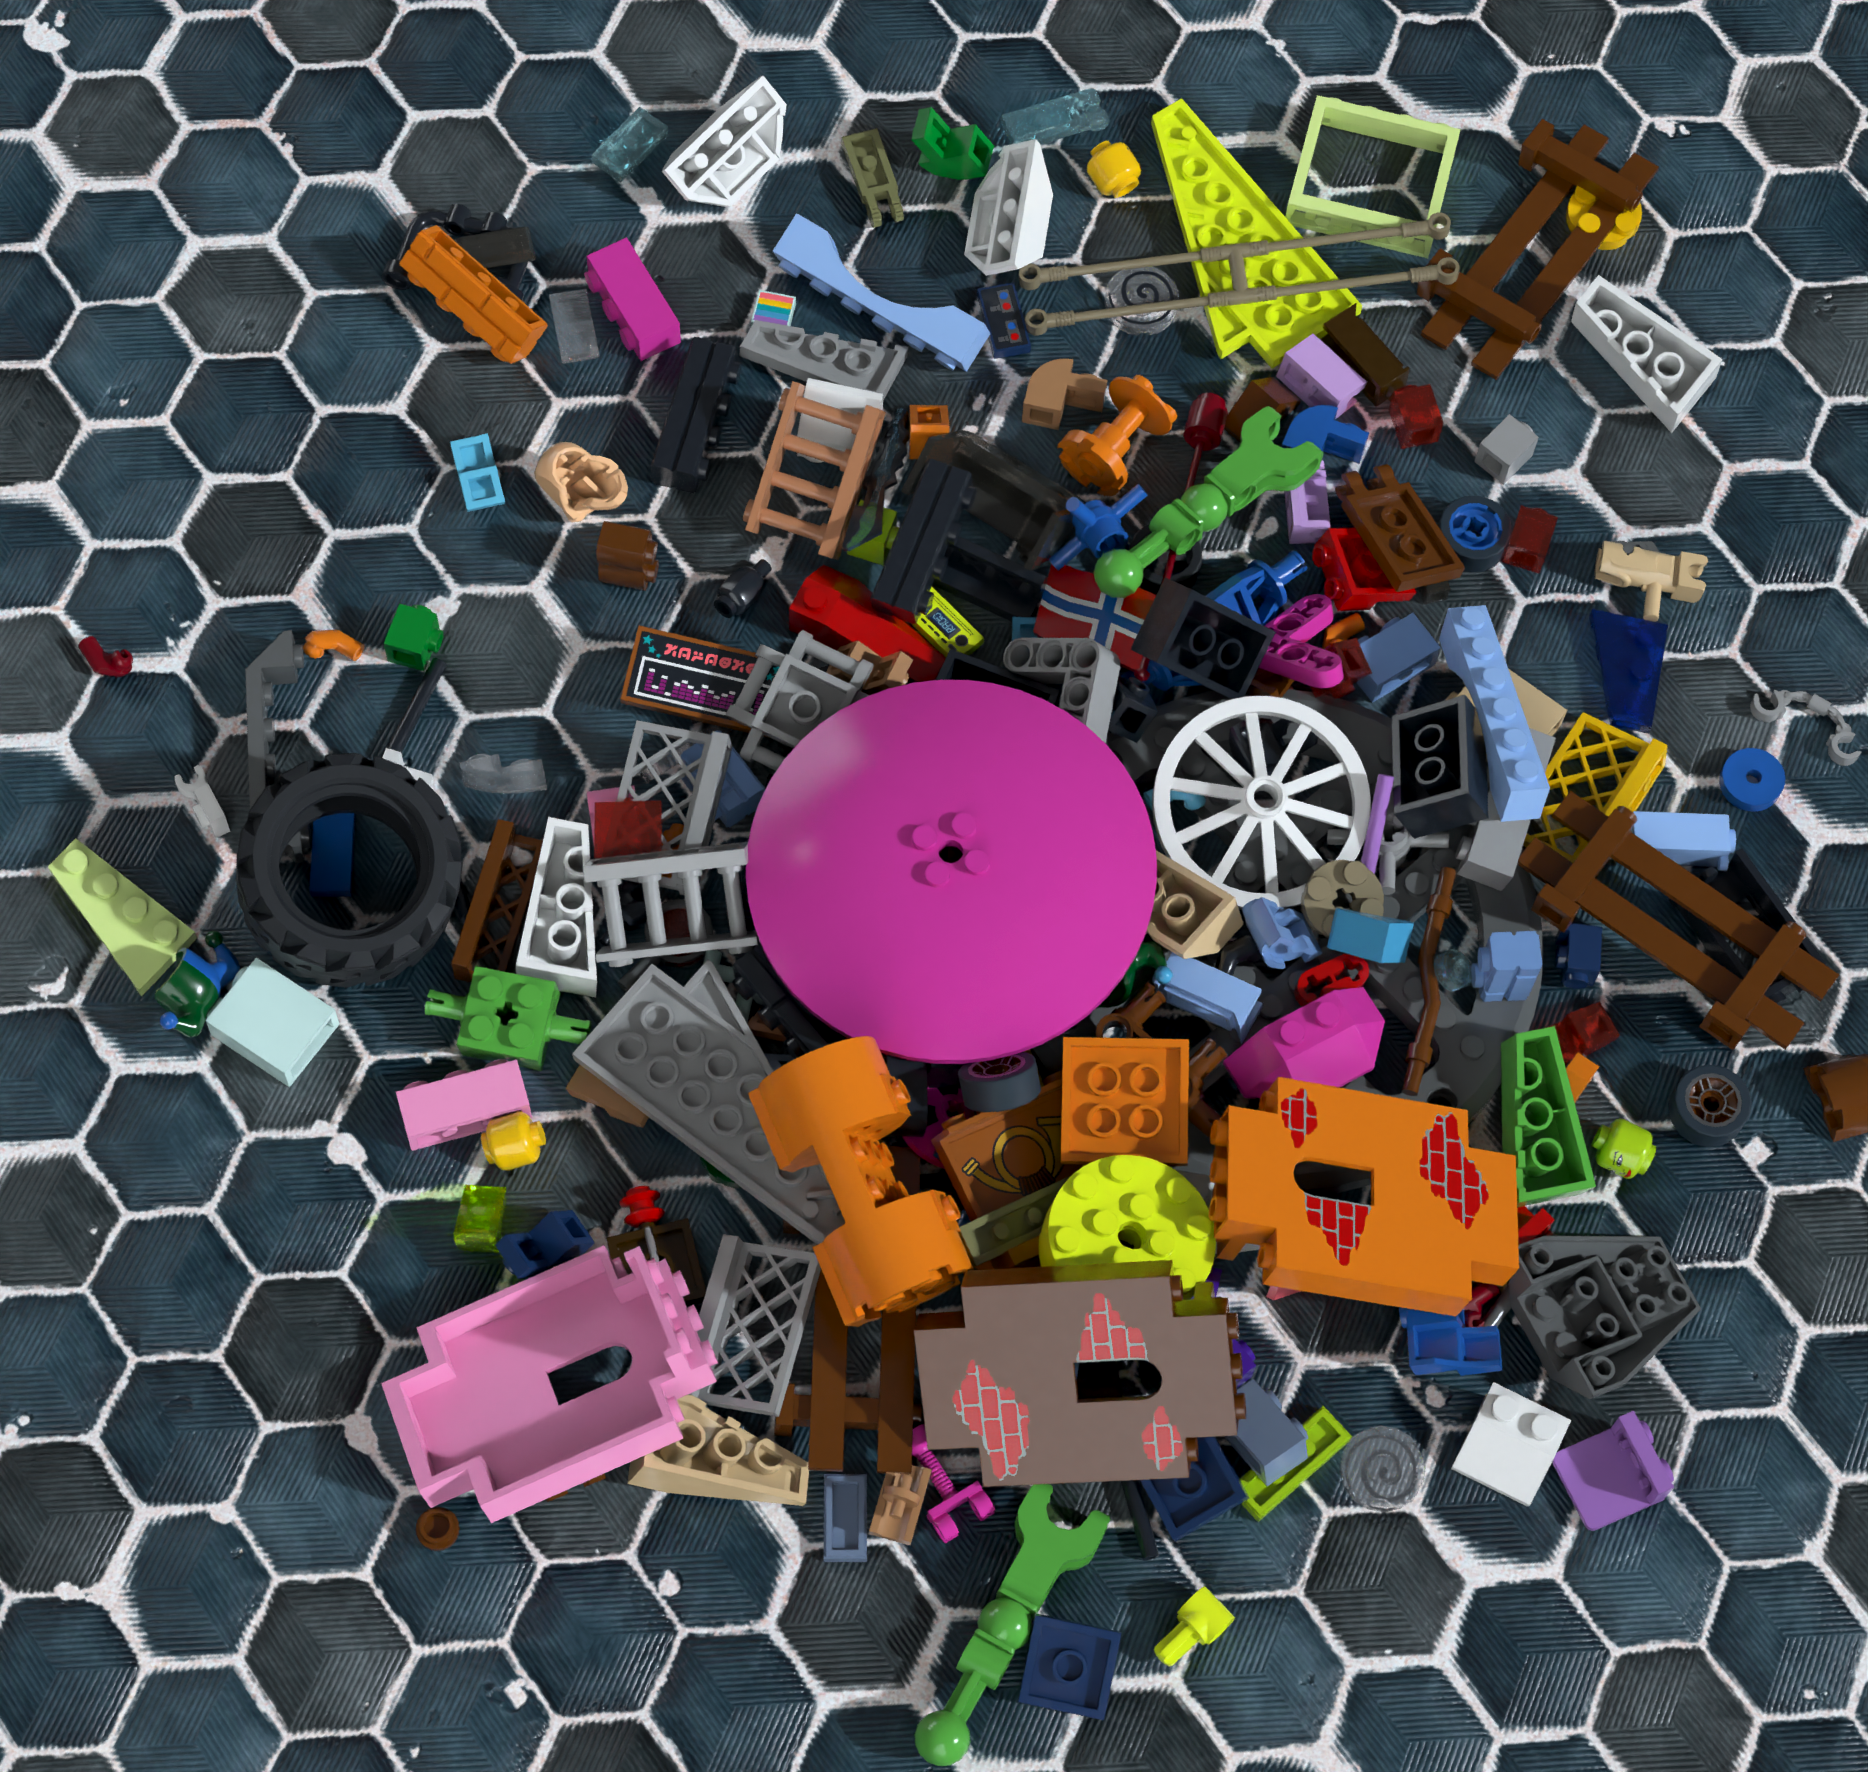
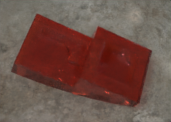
M1600 1001L1571 1012L1561 1022L1548 1026H1555L1565 1066L1570 1064L1577 1053L1585 1057L1613 1042L1620 1036Z

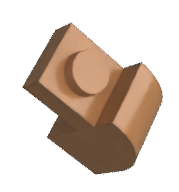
M1073 359L1049 361L1041 365L1029 380L1023 404L1022 423L1059 430L1065 405L1102 412L1108 380L1100 379L1089 373H1072Z
M858 640L840 646L837 650L861 662L862 659H865L874 664L872 672L861 690L865 694L873 695L889 688L906 685L909 679L907 671L913 659L902 651L881 657ZM831 665L826 673L847 683H850L853 677Z

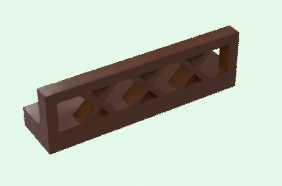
M501 819L497 821L451 963L455 979L472 982L477 960L491 952L495 954L499 961L497 970L508 972L530 903L543 843L542 840L516 834L513 822ZM514 846L535 851L532 862L516 869L510 859ZM508 867L511 873L505 876ZM528 874L526 882H524L521 877ZM516 880L522 889L521 897L505 905L499 896L500 889ZM497 902L500 909L494 911L495 904ZM516 910V913H515V916H514V919H513V917L511 916L510 912ZM505 916L511 926L510 932L502 938L493 941L487 931L488 926L491 922ZM484 939H486L488 945L482 948ZM505 946L503 954L501 955L498 949Z

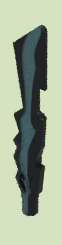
M897 408L894 411L890 424L884 428L876 445V453L878 454L871 462L862 483L863 489L867 491L863 506L855 505L842 545L844 551H850L882 534L885 490L898 484L895 472L904 466L903 459L907 455L905 445L910 439L909 433L906 430L909 413L904 408Z

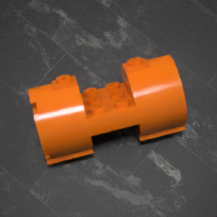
M860 1036L849 1038L804 1054L773 1071L760 1082L758 1088L748 1092L779 1169L793 1173L803 1167L821 1164L845 1220L844 1225L831 1232L822 1243L812 1247L845 1326L859 1327L867 1322L878 1320L882 1317L880 1310L883 1309L887 1313L897 1310L900 1313L927 1302L961 1284L958 1278L959 1274L963 1272L965 1275L966 1271L974 1270L958 1233L961 1230L956 1220L960 1219L961 1216L954 1199L950 1195L946 1196L944 1192L933 1189L909 1196L901 1181L896 1182L890 1169L891 1166H894L892 1154L886 1144H880L878 1140L899 1128L911 1116L907 1107V1103L911 1102L904 1083L890 1075L874 1037Z

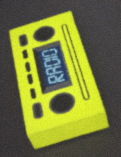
M931 586L930 592L934 593V598L927 615L920 613L917 623L912 625L945 657H947L950 649L966 655L972 654L984 644V637Z

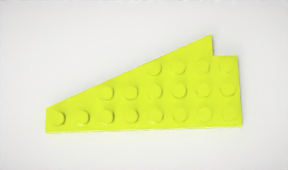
M1182 98L1152 115V129L1188 252L1200 251L1201 248L1254 241L1267 240L1269 243L1303 238ZM1312 247L1272 251L1268 255L1243 258L1248 288L1275 285L1277 288L1340 280ZM1201 260L1191 262L1201 297L1208 296V293L1233 290L1228 260L1202 263ZM1348 288L1281 296L1271 301L1209 308L1208 305L1204 306L1217 355L1220 359L1250 343L1273 369L1281 364L1288 350L1311 334H1314L1319 339L1326 336L1328 333L1323 329L1324 323L1357 303L1356 316L1361 314L1362 304Z

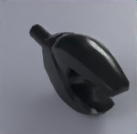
M628 880L620 887L619 896L624 929L630 931L645 923L647 916L644 900L638 901L633 898L634 895L639 893L642 883ZM608 929L599 939V942L604 946L610 943Z

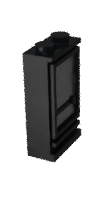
M1742 848L1734 853L1728 864L1727 871H1716L1714 866H1711L1699 876L1700 880L1736 904L1748 899L1759 914L1758 916H1753L1760 921H1764L1766 925L1776 932L1787 921L1796 923ZM1669 898L1671 905L1679 910L1714 961L1743 980L1748 970L1727 943L1729 939ZM1805 937L1799 947L1826 965L1812 943ZM1783 977L1771 984L1764 995L1781 1006L1787 1001L1785 996L1796 990L1799 994H1803L1806 991Z

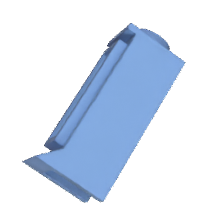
M1172 952L1167 960V967L1172 971L1173 977L1169 983L1160 984L1155 979L1154 972L1152 982L1155 984L1156 992L1159 990L1166 998V1002L1229 1031L1235 1029L1242 1044L1263 1008V1003L1257 1001L1261 994V989L1196 959H1183Z

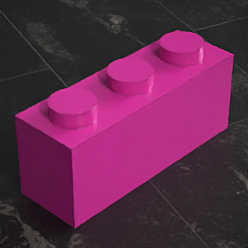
M627 237L587 255L588 271L584 273L586 282L593 293L599 292L603 299V310L610 322L616 320L621 328L619 330L620 337L628 351L633 349L640 361H643L681 343L678 319Z

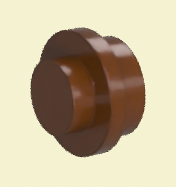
M433 1507L426 1510L420 1515L416 1523L417 1538L429 1550H445L455 1543L459 1535L460 1527L457 1517L452 1511L444 1507Z

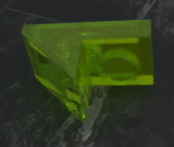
M464 1186L454 1229V1241L459 1250L500 1253L495 1244L501 1240V1224L506 1206V1187Z

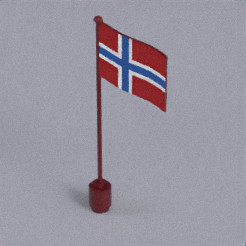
M1214 393L1200 394L1190 406L1183 437L1195 449L1185 491L1195 483L1202 452L1215 449L1221 443L1228 411L1224 399ZM1171 549L1169 550L1161 585L1165 577L1171 578L1176 553ZM1051 564L1033 633L1038 638L1093 639L1118 655L1121 667L1134 672L1135 678L1138 680L1146 681L1150 677V673L1147 671L1150 659L1130 649L1156 595L1138 587L1134 594L1125 598H1111L1100 591L1093 573L1081 571L1068 565L1063 566L1058 571Z

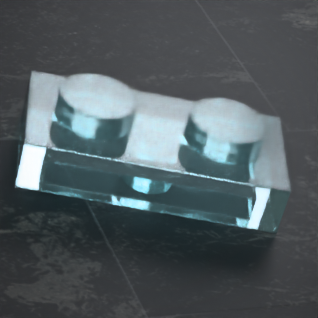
M639 107L592 154V163L621 183L668 136V126Z

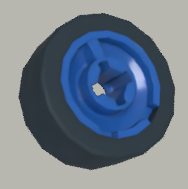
M1464 496L1452 501L1443 510L1438 524L1443 535L1463 563L1465 572H1483L1495 567L1504 557L1512 534L1511 521L1504 508L1495 501L1482 496ZM1469 530L1477 531L1480 536L1476 537V534Z

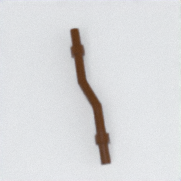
M1441 867L1435 893L1429 896L1426 913L1429 916L1418 955L1424 1005L1414 1043H1410L1405 1059L1408 1063V1068L1402 1087V1093L1409 1096L1418 1095L1424 1068L1429 1067L1433 1053L1430 1044L1441 1005L1434 957L1444 919L1449 918L1453 904L1450 895L1456 870L1450 867Z

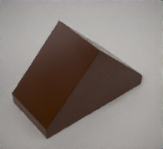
M1274 377L1252 380L1228 413L1224 429L1241 443L1243 424L1261 409L1270 406L1281 415V422L1300 405L1301 400Z

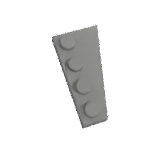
M755 320L740 345L739 356L806 382L808 378L881 393L884 400L908 357L909 347L895 345V349L878 347L877 341L861 339V343L839 340L838 334L824 332L823 335L819 336L805 334L803 328Z

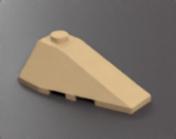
M1156 850L1157 882L1153 911L1147 933L1153 941L1183 959L1218 953L1243 925L1235 897Z
M686 1395L677 1399L685 1419L678 1423L683 1439L630 1462L627 1484L684 1495L803 1506L806 1503L809 1478L807 1461L767 1438L761 1440L739 1427L740 1422L731 1417L727 1419L706 1408L705 1405L707 1403L692 1395Z

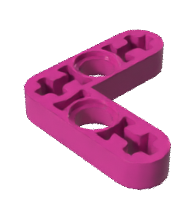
M1321 594L1305 596L1266 624L1265 627L1276 633L1258 668L1316 688H1329L1339 684L1344 676L1340 656L1306 643L1332 623L1334 615L1331 599Z

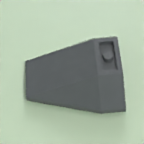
M1542 1236L1518 1245L1519 1269L1509 1279L1510 1306L1550 1379L1588 1399L1624 1386L1701 1310L1661 1237Z

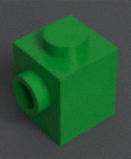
M399 603L384 641L387 661L425 672L432 652L437 653L443 640V630L439 628L437 614L422 605L407 606Z

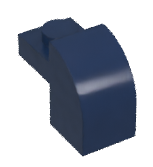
M573 1210L551 1211L528 1233L506 1234L495 1246L503 1256L502 1261L505 1267L512 1274L516 1275L517 1278L526 1280L583 1255L595 1242Z

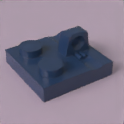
M1197 1437L1198 1461L1191 1462L1189 1478L1140 1480L1174 1541L1180 1540L1249 1499L1246 1490L1216 1437Z
M1036 1614L1018 1702L1104 1720L1122 1634L1121 1631Z

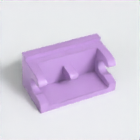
M1311 334L1285 353L1276 375L1309 407L1317 405L1338 407L1336 418L1357 402L1353 396L1362 391L1367 383L1365 379L1314 334Z
M1323 460L1319 469L1295 490L1284 491L1289 544L1316 543L1327 529L1331 528L1326 470H1322L1325 468Z

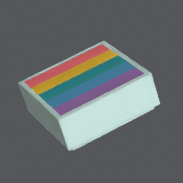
M759 290L751 327L755 320L791 326L796 306V297Z

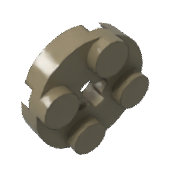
M1335 860L1320 866L1312 872L1305 885L1304 892H1302L1301 908L1306 922L1315 932L1327 938L1330 935L1336 909L1332 900L1337 898L1336 891L1338 889H1342L1344 894L1351 895L1353 901L1349 903L1350 910L1383 916L1384 894L1381 884L1375 874L1359 861Z

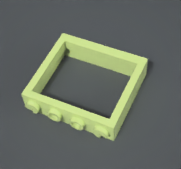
M1317 95L1285 216L1294 227L1333 235L1401 226V223L1416 222L1303 194L1321 125L1443 153L1427 220H1429L1432 214L1440 213L1461 129L1450 127L1444 123H1432L1415 119L1406 114H1394L1378 110L1372 106H1361L1341 101L1338 98H1327ZM1401 235L1357 242L1428 258L1433 238L1429 235L1402 238Z

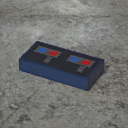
M1014 282L977 289V298L984 324L990 332L988 339L993 358L998 359L1030 353L1031 343Z

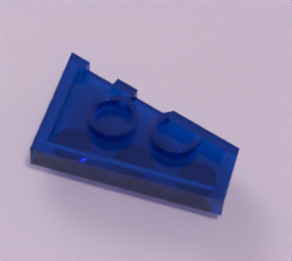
M1592 609L1589 619L1596 639L1595 650L1597 660H1600L1603 675L1602 686L1610 725L1649 734L1653 723L1668 625Z

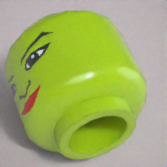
M1622 1118L1615 1119L1609 1127L1602 1124L1591 1144L1592 1147L1597 1149V1164L1626 1179L1633 1178L1637 1173L1644 1175L1657 1149L1656 1146L1652 1145V1134L1649 1131Z

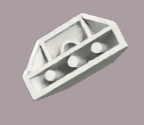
M763 75L722 105L671 154L662 170L663 174L687 201L731 207L780 159L783 116H785L786 103Z
M1036 139L1004 146L998 155L1000 159L990 168L975 192L964 255L986 276L1016 270L1043 257L1053 192L1041 146Z

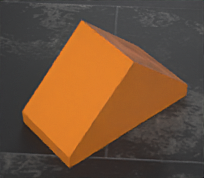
M910 405L909 459L932 458L935 460H947L949 442L947 405Z

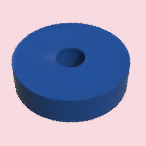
M1757 748L1741 749L1734 752L1726 760L1719 776L1720 789L1724 797L1735 807L1751 812L1762 811L1771 807L1781 795L1785 786V772L1780 762L1767 751ZM1753 776L1757 779L1758 783H1751L1746 777Z

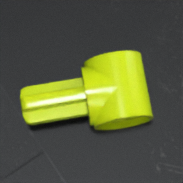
M1203 1586L1179 1609L1177 1619L1180 1623L1154 1647V1652L1162 1663L1167 1666H1173L1197 1642L1202 1645L1211 1644L1229 1627L1235 1617Z

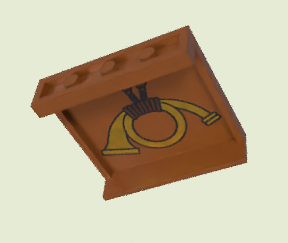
M1062 1070L1043 1079L1042 1083L1044 1086L1041 1087V1092L1036 1099L1026 1105L1000 1112L975 1111L977 1115L966 1119L963 1113L943 1122L941 1124L943 1131L931 1139L970 1221L1071 1176L1077 1170L1087 1165L1061 1164ZM1039 1236L1003 1252L1004 1254L991 1259L993 1268H1016L1039 1257Z

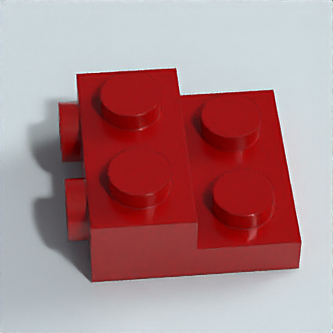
M1328 528L1314 544L1312 552L1313 562L1317 567H1322L1326 578L1324 593L1328 598L1334 600L1337 611L1370 610L1377 602L1409 601L1416 594L1415 588L1400 592L1395 591L1355 528Z

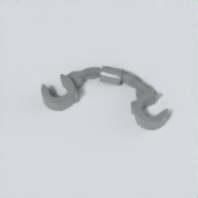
M1774 690L1770 699L1775 709L1766 710L1761 707L1758 694L1754 695L1750 704V710L1757 720L1772 722L1777 718L1782 719L1786 712L1784 706L1790 704L1793 700L1805 702L1808 704L1807 708L1823 717L1825 714L1829 715L1837 724L1835 729L1836 735H1830L1826 742L1828 755L1832 761L1842 766H1848L1853 764L1860 756L1861 751L1846 754L1839 750L1838 744L1850 743L1855 733L1851 732V727L1845 723L1842 714L1836 708L1831 707L1832 703L1816 694L1811 696L1803 691L1789 692L1781 690L1778 692Z

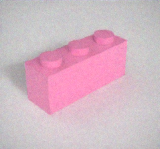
M505 1059L495 1060L486 1064L480 1070L472 1072L466 1070L454 1071L447 1074L442 1080L431 1083L416 1081L405 1086L404 1090L396 1092L411 1151L484 1132L490 1120L518 1111L527 1113L532 1119L529 1101L517 1060L509 1062Z

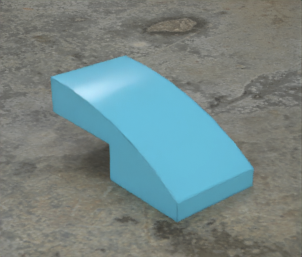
M488 433L450 441L467 512L505 504Z

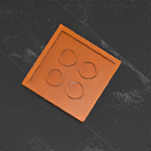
M1063 1037L1061 1164H1089L1109 1156L1136 1155L1157 1160L1168 1166H1187L1189 1039Z

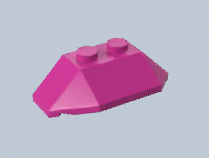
M1364 987L1333 990L1263 1027L1223 1061V1065L1244 1098L1260 1099L1263 1091H1268L1277 1077L1342 1087L1374 1069L1385 1020Z

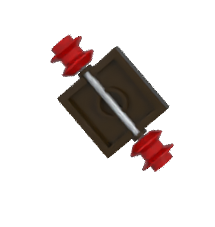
M638 1186L629 1189L626 1192V1197L622 1198L619 1204L623 1208L630 1209V1214L624 1218V1223L639 1230L606 1238L612 1260L620 1257L629 1275L633 1272L624 1253L640 1246L647 1261L655 1258L656 1262L666 1259L672 1273L681 1271L690 1294L683 1296L686 1306L702 1303L706 1294V1288L688 1218L655 1226L665 1214L664 1209L654 1206V1202L661 1196L660 1192L651 1190L649 1186Z

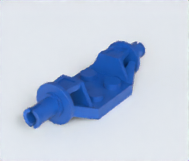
M1294 550L1290 551L1288 555L1271 567L1263 561L1255 559L1248 564L1246 570L1233 575L1207 594L1206 597L1265 626L1276 618L1278 609L1287 603L1284 585L1299 574L1304 573L1307 570V566L1303 564L1305 561L1301 555ZM1260 595L1264 602L1257 612L1252 600ZM1153 660L1149 661L1147 669L1150 677L1146 681H1142L1146 685L1152 683L1163 691L1173 686L1202 685L1173 670L1170 671L1169 668ZM1128 670L1121 677L1129 679L1130 677L1135 678L1134 672Z

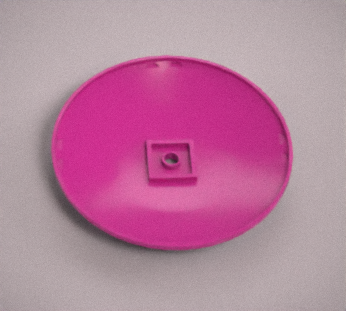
M933 680L889 688L856 701L820 723L795 746L769 781L758 804L748 841V863L746 865L748 903L756 934L770 964L791 994L811 1014L847 1038L871 1036L875 1038L880 1052L883 1054L933 1064L975 1063L1018 1054L1059 1036L1087 1017L1109 996L1134 961L1147 932L1153 911L1157 882L1155 842L1145 804L1124 765L1106 743L1068 712L1042 698L1018 689L972 680ZM953 846L960 849L963 855L959 861L947 863L940 858L939 853L945 847Z

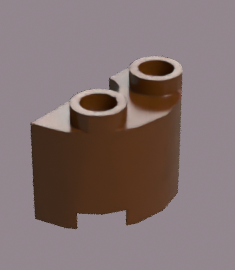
M1852 1053L1803 1068L1813 1094H1817L1821 1100L1823 1119L1833 1142L1868 1133V1055L1865 1053L1861 1055Z

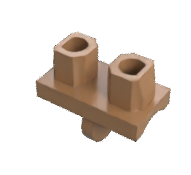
M912 1465L911 1475L886 1472L870 1526V1535L911 1546L932 1469Z

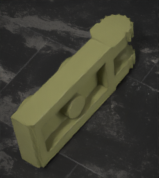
M878 129L841 137L843 151L861 202L866 205L871 226L874 228L882 224V215L876 201L888 199L890 214L894 221H903L904 214L898 196V185Z

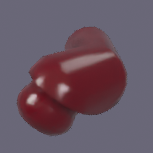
M94 636L86 637L78 644V648L96 674L122 677L132 670L133 656L125 649H122L121 652L115 650L113 654L105 653Z
M1478 1282L1472 1286V1300L1464 1307L1465 1327L1484 1326V1320H1481L1482 1304L1499 1294L1497 1285Z

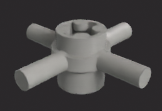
M1393 786L1377 860L1379 882L1385 895L1395 892V868L1402 865L1406 860L1407 853L1411 847H1449V832H1437L1416 839L1410 835L1394 815ZM1328 829L1327 845H1344L1349 830Z

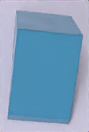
M1336 908L1327 948L1378 963H1405L1414 923Z

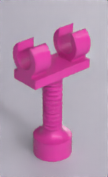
M925 1424L915 1427L912 1438V1456L918 1458L922 1467L932 1469L930 1480H932L931 1482L934 1483L936 1490L939 1491L938 1493L943 1498L942 1503L928 1511L927 1518L932 1523L940 1539L946 1544L959 1536L958 1528L948 1514L949 1512L968 1501L975 1515L980 1521H983L994 1514L995 1508L979 1481L974 1482L960 1492L956 1490L955 1486L953 1487V1483H951L949 1477L946 1476V1472H944L945 1470L941 1469L942 1466L939 1465L938 1459L927 1448Z

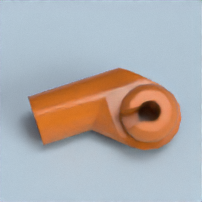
M340 630L312 631L305 637L306 643L303 645V651L307 656L317 659L323 656L325 649H334L347 658L357 661L362 655L365 646Z

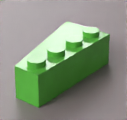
M1555 1026L1516 1033L1501 1043L1502 1153L1516 1155L1518 1208L1580 1195L1595 1188L1596 1184Z

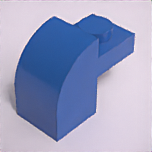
M1317 405L1303 410L1293 419L1282 443V448H1294L1306 441H1310L1323 452L1360 464L1369 432L1361 430L1352 423L1335 421L1338 407Z

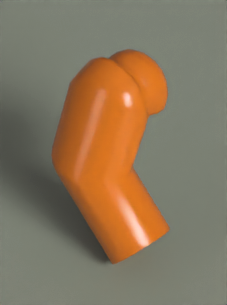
M1354 613L1327 627L1324 632L1322 649L1339 655L1341 660L1346 658L1349 651L1347 649L1348 638L1365 630V624L1358 613Z

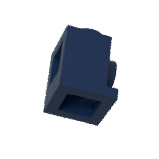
M1571 923L1565 933L1558 930L1556 934L1555 967L1561 968V983H1564L1569 988L1582 989L1587 986H1593L1600 973L1602 927Z

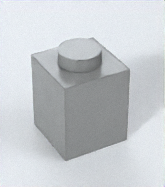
M1509 414L1480 443L1474 462L1504 485L1532 457L1539 437L1534 434L1528 424L1516 420Z

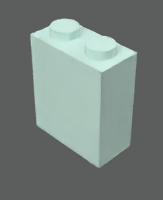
M255 958L249 967L244 966L238 971L232 982L233 987L224 998L220 997L207 1014L205 1021L211 1036L290 1087L339 1026V1021L334 1008L258 958Z

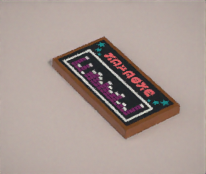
M639 625L620 703L750 733L751 728L731 720L725 714L730 705H735L758 657L755 656V652ZM771 666L749 713L756 715L779 669L778 666Z

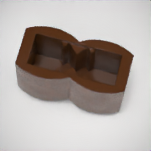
M604 521L596 549L597 563H599V581L646 591L648 582L655 583L659 568V560H655L658 543L652 541L651 531Z

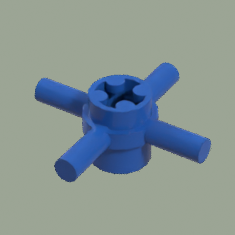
M1137 484L1111 507L1106 506L1101 500H1092L1084 504L1077 497L1068 499L1066 509L1074 515L1072 517V524L1075 527L1076 536L1049 558L1051 564L1059 571L1085 548H1090L1098 559L1103 553L1112 549H1126L1129 551L1128 535L1121 526V518L1148 496L1145 490Z

